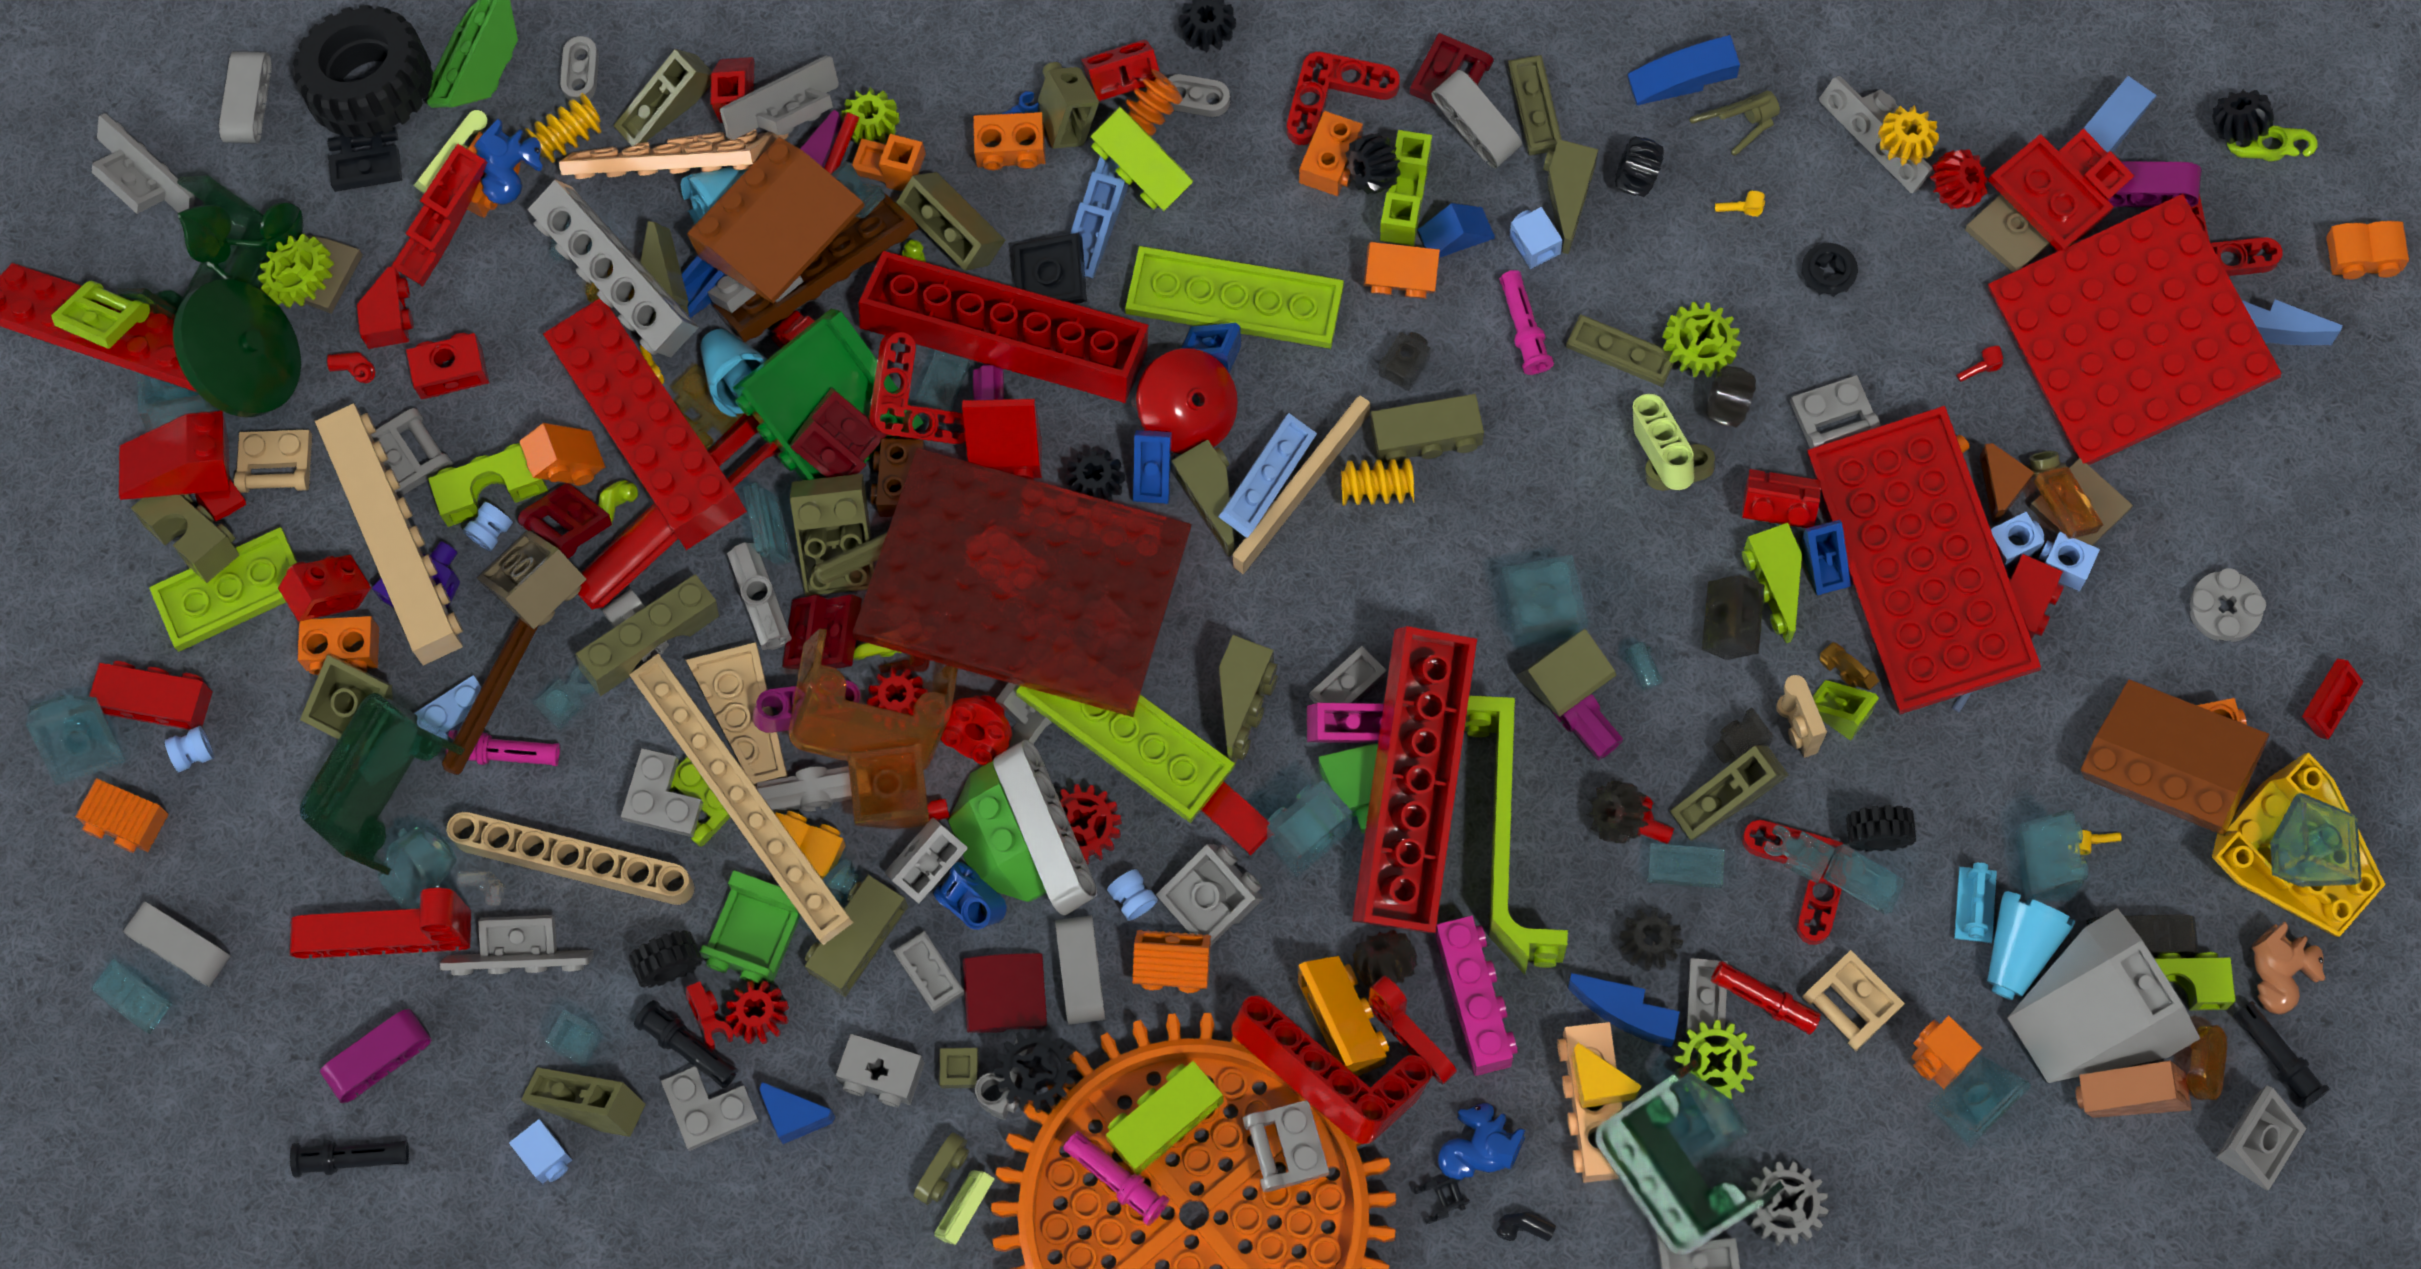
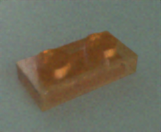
M2069 467L2042 472L2034 480L2068 539L2097 533L2103 526L2102 521Z

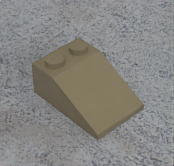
M528 530L476 578L517 617L533 629L549 622L555 614L554 610L564 600L569 601L574 598L581 590L580 585L587 580L558 548Z

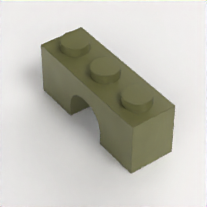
M188 494L142 498L132 506V511L144 528L163 545H167L175 537L184 534L173 544V547L184 563L206 583L239 556V553L232 544L235 540L233 534L223 524H219L216 527L212 523L214 522L213 517L201 505L197 508L191 505L193 500Z

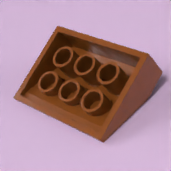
M778 137L690 229L687 235L700 259L774 304L865 205L861 199L803 150Z
M2129 679L2097 733L2080 771L2085 780L2225 836L2270 734Z

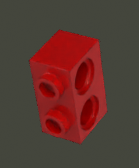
M1146 39L1081 59L1086 79L1098 101L1146 87L1142 80L1147 78L1155 81L1156 77L1151 70L1159 71L1154 49Z

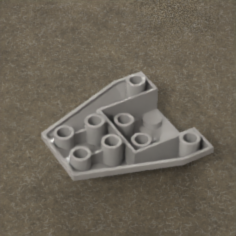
M2118 908L2084 927L2007 1017L2047 1083L2079 1077L2081 1074L2113 1070L2165 1059L2200 1039L2178 995L2143 940Z

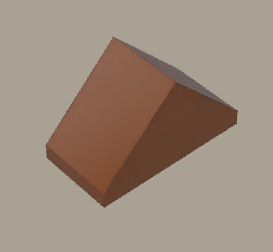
M1993 443L1985 444L1979 457L1992 522H1999L2027 487L2034 472Z

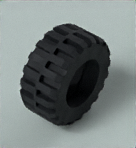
M359 5V9L355 10L351 7L341 9L342 13L335 16L330 14L324 17V22L320 25L315 24L309 30L310 35L303 37L298 46L300 51H296L293 60L294 68L292 73L297 85L296 87L315 120L321 126L327 127L328 131L339 135L343 132L344 136L358 138V134H363L367 138L376 136V133L380 131L388 133L394 130L393 126L398 123L403 125L410 120L409 115L412 112L417 113L422 107V98H427L431 89L430 84L433 80L431 61L414 27L401 14L394 11L391 13L390 9L379 6L373 9L370 5ZM373 61H384L380 68L370 76L358 81L342 82L358 66Z

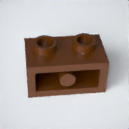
M881 438L880 451L874 452L873 459L874 472H878V484H872L871 504L876 505L880 517L919 518L922 516L927 459L924 440Z

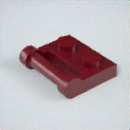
M1438 33L1410 87V94L1436 105L1432 98V91L1455 71L1460 70L1465 60L1473 64L1468 76L1478 86L1484 72L1490 70L1494 58L1480 49Z
M569 483L563 484L521 511L518 517L519 525L528 531L533 530L545 541L558 548L567 559L575 554L578 546L612 525L610 515ZM548 515L569 532L561 535L542 519Z

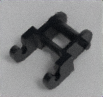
M1448 1177L1447 1181L1437 1184L1435 1179L1425 1183L1422 1187L1417 1186L1413 1188L1414 1194L1434 1189L1435 1192L1437 1191L1443 1206L1442 1212L1424 1219L1426 1224L1447 1218L1449 1216L1448 1211L1460 1208V1211L1466 1209L1465 1205L1469 1204L1470 1200H1463L1457 1184L1461 1180ZM1447 1187L1451 1188L1456 1201L1448 1205L1442 1189Z

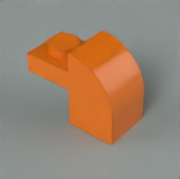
M893 134L889 135L886 144L861 139L851 165L852 174L884 182L886 188L903 191L912 176H916L920 172L926 155L923 142Z

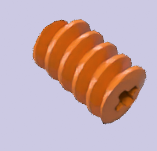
M1155 69L1151 70L1156 77L1155 81L1147 78L1142 80L1148 90L1146 92L1139 89L1134 90L1139 101L1134 102L1129 99L1125 101L1130 109L1128 114L1151 136L1156 133L1154 124L1162 125L1165 122L1162 113L1168 115L1173 113L1174 108L1170 102L1180 104L1183 101L1176 86Z

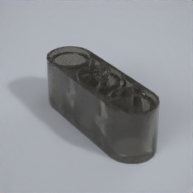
M2103 916L2093 917L2086 920V926H2088L2089 924L2093 923L2094 921L2098 920ZM2124 916L2143 940L2154 959H2158L2157 956L2164 953H2178L2181 955V958H2193L2196 954H2199L2194 916Z

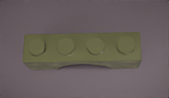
M696 574L575 653L580 671L601 697L630 677L629 674L633 672L640 660L655 647L677 636L685 635L690 637L719 617L716 599Z

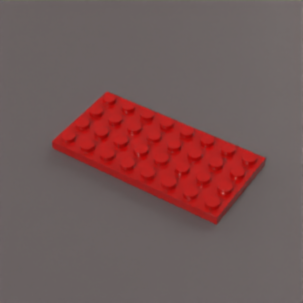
M1945 406L1807 450L1817 480H1821L1820 491L1831 522L1837 520L1842 522L1849 573L1899 715L2041 670L2038 656Z

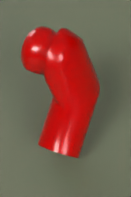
M360 352L328 354L327 356L330 372L348 370L354 379L360 383H369L375 377L374 365Z
M1646 795L1636 796L1629 805V814L1637 832L1668 845L1674 828L1655 821L1651 811L1653 805L1651 798Z

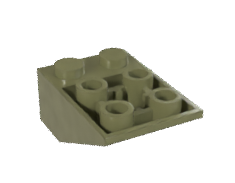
M863 474L792 482L790 503L805 596L877 588L874 562L827 584L820 583L814 572L816 565L871 540Z
M1232 635L1220 663L1219 674L1228 759L1236 764L1238 759L1244 760L1251 744V740L1248 739L1251 727L1258 728L1265 710L1262 707L1265 694L1271 696L1278 680V676L1275 675L1278 664L1274 663V650Z

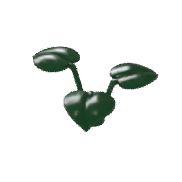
M287 202L276 203L265 212L260 225V232L263 237L261 240L227 238L231 230V219L228 212L219 206H196L178 213L184 231L185 245L191 258L198 262H207V268L214 270L223 279H233L218 266L219 263L225 262L229 258L231 253L230 245L266 246V253H275L278 250L276 243L280 242L286 245L289 236H293L298 241L303 231V216L300 207Z

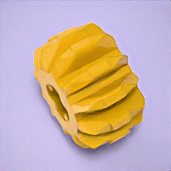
M1901 105L1895 110V113L1889 112L1878 131V138L1881 139L1879 144L1880 150L1889 151L1888 160L1895 157L1900 158L1902 166L1907 163L1908 159L1915 165L1921 162L1922 157L1928 159L1933 153V147L1937 145L1939 140V134L1935 132L1937 121L1928 120V111L1922 114L1916 113L1915 105L1910 108L1909 112Z

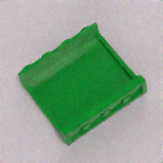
M831 308L733 387V390L739 396L735 401L747 416L753 414L760 424L756 427L757 431L768 444L775 443L781 451L777 455L779 460L790 472L795 470L802 479L801 481L826 478L789 445L804 422L831 388H834L869 418L878 360L842 311ZM888 375L885 378L884 386L889 393H894L898 390V387ZM888 408L887 414H881L880 421L885 422L886 428L888 422L903 424L904 417L889 414ZM918 414L912 422L914 430L924 423ZM887 435L884 439H895L897 436ZM881 442L873 450V452L865 459L864 462H867L871 457H873L875 451H880Z

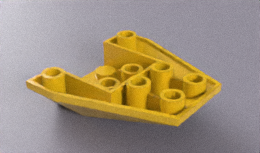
M2309 752L2304 753L2263 781L2234 814L2225 836L2217 833L2212 858L2238 885L2336 937H2340L2386 885L2335 780Z

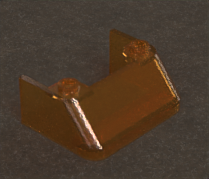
M820 628L803 646L789 726V738L792 744L802 751L913 776L923 772L931 764L951 715L959 662L951 661L935 674L932 692L925 693L916 701L913 716L845 700L846 680L840 671L821 665L827 630Z

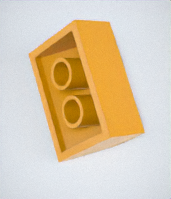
M1339 956L1311 960L1299 964L1298 984L1331 1054L1357 1077L1386 1064L1387 1056L1385 1053L1390 1051L1388 1043L1382 1031L1375 1032L1369 1019L1374 1017L1367 999L1365 997L1359 999L1354 989L1358 981L1350 964L1343 965Z

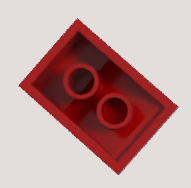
M1035 399L962 401L968 467L971 480H977L982 484L997 483L998 479H1013L1017 483H1030L1034 481V478H1042V436Z
M223 411L185 414L119 446L120 500L230 490L229 439Z

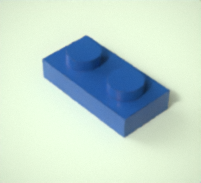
M1136 430L1134 436L1133 502L1169 503L1172 432Z

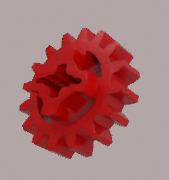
M1075 784L1074 793L1069 794L1064 788L1061 789V805L1064 811L1067 812V819L1077 842L1085 845L1079 847L1087 865H1089L1091 855H1095L1101 861L1103 859L1102 849L1105 848L1113 851L1115 848L1111 838L1117 839L1121 836L1120 830L1113 827L1122 824L1121 815L1113 814L1118 810L1116 802L1106 804L1108 800L1107 792L1103 791L1096 796L1093 785L1088 787L1087 792H1081L1079 784ZM1079 803H1088V804H1092L1093 806L1088 807V806L1080 805ZM1081 819L1084 823L1088 824V827L1082 830L1080 826H1076V821ZM1106 821L1105 831L1098 839V827L1102 826Z

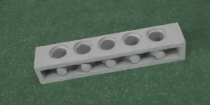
M555 179L527 209L536 219L534 222L535 227L545 236H551L557 242L555 249L567 260L572 259L576 263L578 275L589 284L594 283L599 289L597 292L598 297L611 308L615 307L620 312L618 319L629 330L637 331L642 337L639 341L640 344L653 355L659 353L671 358L699 328L573 187ZM571 218L570 226L566 229V223ZM592 241V247L587 253V246ZM613 265V271L608 277V270ZM634 288V289H635L634 296H633V298L629 301V294H630L631 290ZM656 312V319L650 325V318Z

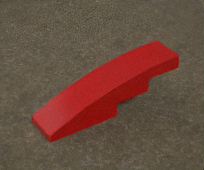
M460 144L456 145L420 199L424 206L405 233L410 238L391 267L395 266L399 273L423 287L463 219L487 165L486 160Z

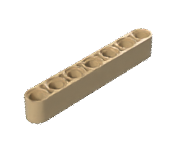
M469 812L457 813L447 823L446 830L448 836L461 851L674 905L686 903L694 894L695 886L688 872L678 864ZM469 826L475 827L473 834L469 838L459 839L460 833L464 828ZM509 835L506 845L500 848L494 847V842L499 836ZM538 843L544 844V849L539 855L528 856L529 850L533 845ZM572 852L579 853L575 863L571 865L563 864L567 854ZM605 861L614 862L613 868L608 873H598L600 864ZM642 869L649 871L644 881L639 883L632 881L637 871ZM673 879H684V884L679 890H667L669 882Z

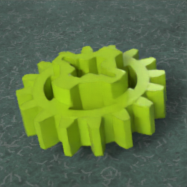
M301 234L298 241L293 236H289L286 245L280 242L276 243L278 250L275 253H266L270 259L269 262L260 264V268L265 272L258 276V280L263 283L261 289L277 305L283 303L287 308H291L294 301L303 306L305 298L308 296L312 300L316 299L315 291L317 289H326V286L322 283L323 280L332 278V274L327 270L334 266V262L329 258L331 255L330 251L314 236L309 239L305 234Z
M1692 302L1688 311L1681 306L1676 316H1670L1666 324L1668 327L1665 328L1662 335L1666 339L1663 350L1673 352L1669 359L1670 363L1678 360L1682 363L1679 371L1684 372L1689 367L1692 369L1693 377H1697L1700 370H1704L1706 376L1711 377L1715 369L1722 373L1728 364H1732L1737 355L1735 352H1737L1741 344L1740 341L1735 340L1740 330L1738 328H1730L1734 318L1731 316L1724 319L1721 316L1723 308L1720 307L1713 312L1709 302H1706L1703 309H1699L1696 302ZM1706 333L1707 336L1705 340L1701 341L1700 344L1697 346L1696 343L1698 339L1702 338V336Z
M1719 1019L1713 1020L1712 1028H1708L1703 1021H1699L1700 1031L1695 1033L1687 1028L1685 1031L1690 1039L1687 1042L1678 1040L1676 1043L1683 1049V1054L1674 1055L1673 1060L1682 1063L1683 1067L1676 1070L1675 1073L1678 1077H1688L1683 1086L1686 1090L1696 1086L1695 1096L1699 1099L1704 1096L1705 1092H1708L1712 1102L1717 1101L1718 1093H1723L1727 1100H1731V1090L1733 1088H1736L1741 1093L1745 1091L1740 1083L1743 1078L1746 1080H1753L1754 1078L1747 1069L1757 1065L1756 1060L1748 1058V1054L1754 1051L1755 1047L1752 1044L1743 1045L1742 1042L1746 1039L1747 1034L1742 1031L1734 1035L1735 1025L1731 1022L1726 1025L1725 1029H1722ZM1718 1035L1728 1039L1720 1044H1710L1704 1038ZM1693 1048L1698 1051V1064L1691 1070L1690 1056ZM1739 1051L1740 1065L1737 1073H1735L1732 1069V1057ZM1713 1052L1719 1055L1723 1052L1724 1055L1720 1058L1723 1065L1719 1069L1715 1066L1707 1068V1065L1710 1063L1707 1057L1709 1053ZM1710 1077H1720L1726 1083L1708 1085L1703 1083V1081H1707Z

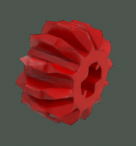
M1970 149L1952 150L1944 153L1932 165L1935 174L1930 179L1935 182L1936 186L1933 192H1938L1940 194V203H1947L1950 209L1974 206L1976 203L1981 202L1982 196L1988 194L1985 184L1988 183V178L1984 174L1986 167L1980 165V156L1972 155Z
M891 668L889 672L891 677L886 679L884 675L878 674L876 678L879 685H869L868 691L873 697L867 700V705L869 709H874L872 715L876 721L884 719L886 728L890 729L895 721H898L900 729L905 730L907 726L906 719L910 718L913 723L918 724L920 719L916 712H927L928 707L924 700L929 697L927 689L921 688L923 680L920 676L912 678L911 671L907 668L902 672L901 676H898L896 669ZM892 696L904 697V700L902 702L896 699L892 700Z
M748 981V992L743 993L741 989L736 988L734 993L739 1000L727 1001L726 1007L733 1012L728 1014L725 1019L728 1024L735 1025L732 1033L736 1037L745 1034L744 1040L747 1044L753 1043L756 1034H758L761 1043L766 1044L768 1042L767 1032L771 1031L776 1037L781 1035L776 1023L788 1024L789 1019L782 1012L789 1009V1004L787 1001L780 1000L783 993L779 988L770 991V984L767 981H763L758 990L753 981ZM756 1007L759 1010L762 1009L764 1014L758 1018L756 1015H752L750 1011Z

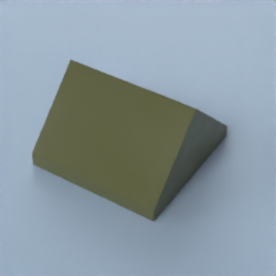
M1583 629L1572 634L1516 676L1524 686L1560 717L1617 674L1587 630Z
M327 654L300 720L360 751H364L394 715L392 685L331 654Z

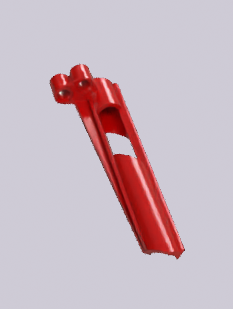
M794 310L789 317L772 330L773 336L771 338L778 347L782 348L815 321L811 317H804ZM744 414L708 450L718 467L758 432L756 427L760 424L753 415L747 416ZM774 442L764 444L727 480L734 488L766 458L774 456L781 451ZM655 503L628 526L581 572L587 580L580 585L581 590L577 595L592 610L607 605L678 540V537Z

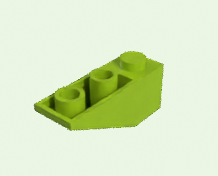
M1785 523L1749 536L1744 551H1742V558L1747 570H1754L1759 581L1756 583V590L1760 600L1763 603L1768 602L1773 614L1770 615V621L1777 635L1782 634L1785 642L1789 643L1792 641L1796 631L1802 553L1789 524Z

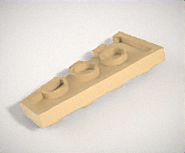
M757 643L687 659L686 662L737 759L755 787L757 788V782L788 777L778 732L765 733L759 730L753 722V711L756 701L763 691L768 690ZM772 707L762 708L767 715L774 716Z

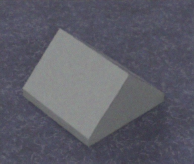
M2265 1086L2253 1096L2216 1158L2269 1191L2305 1132L2306 1127L2275 1089Z

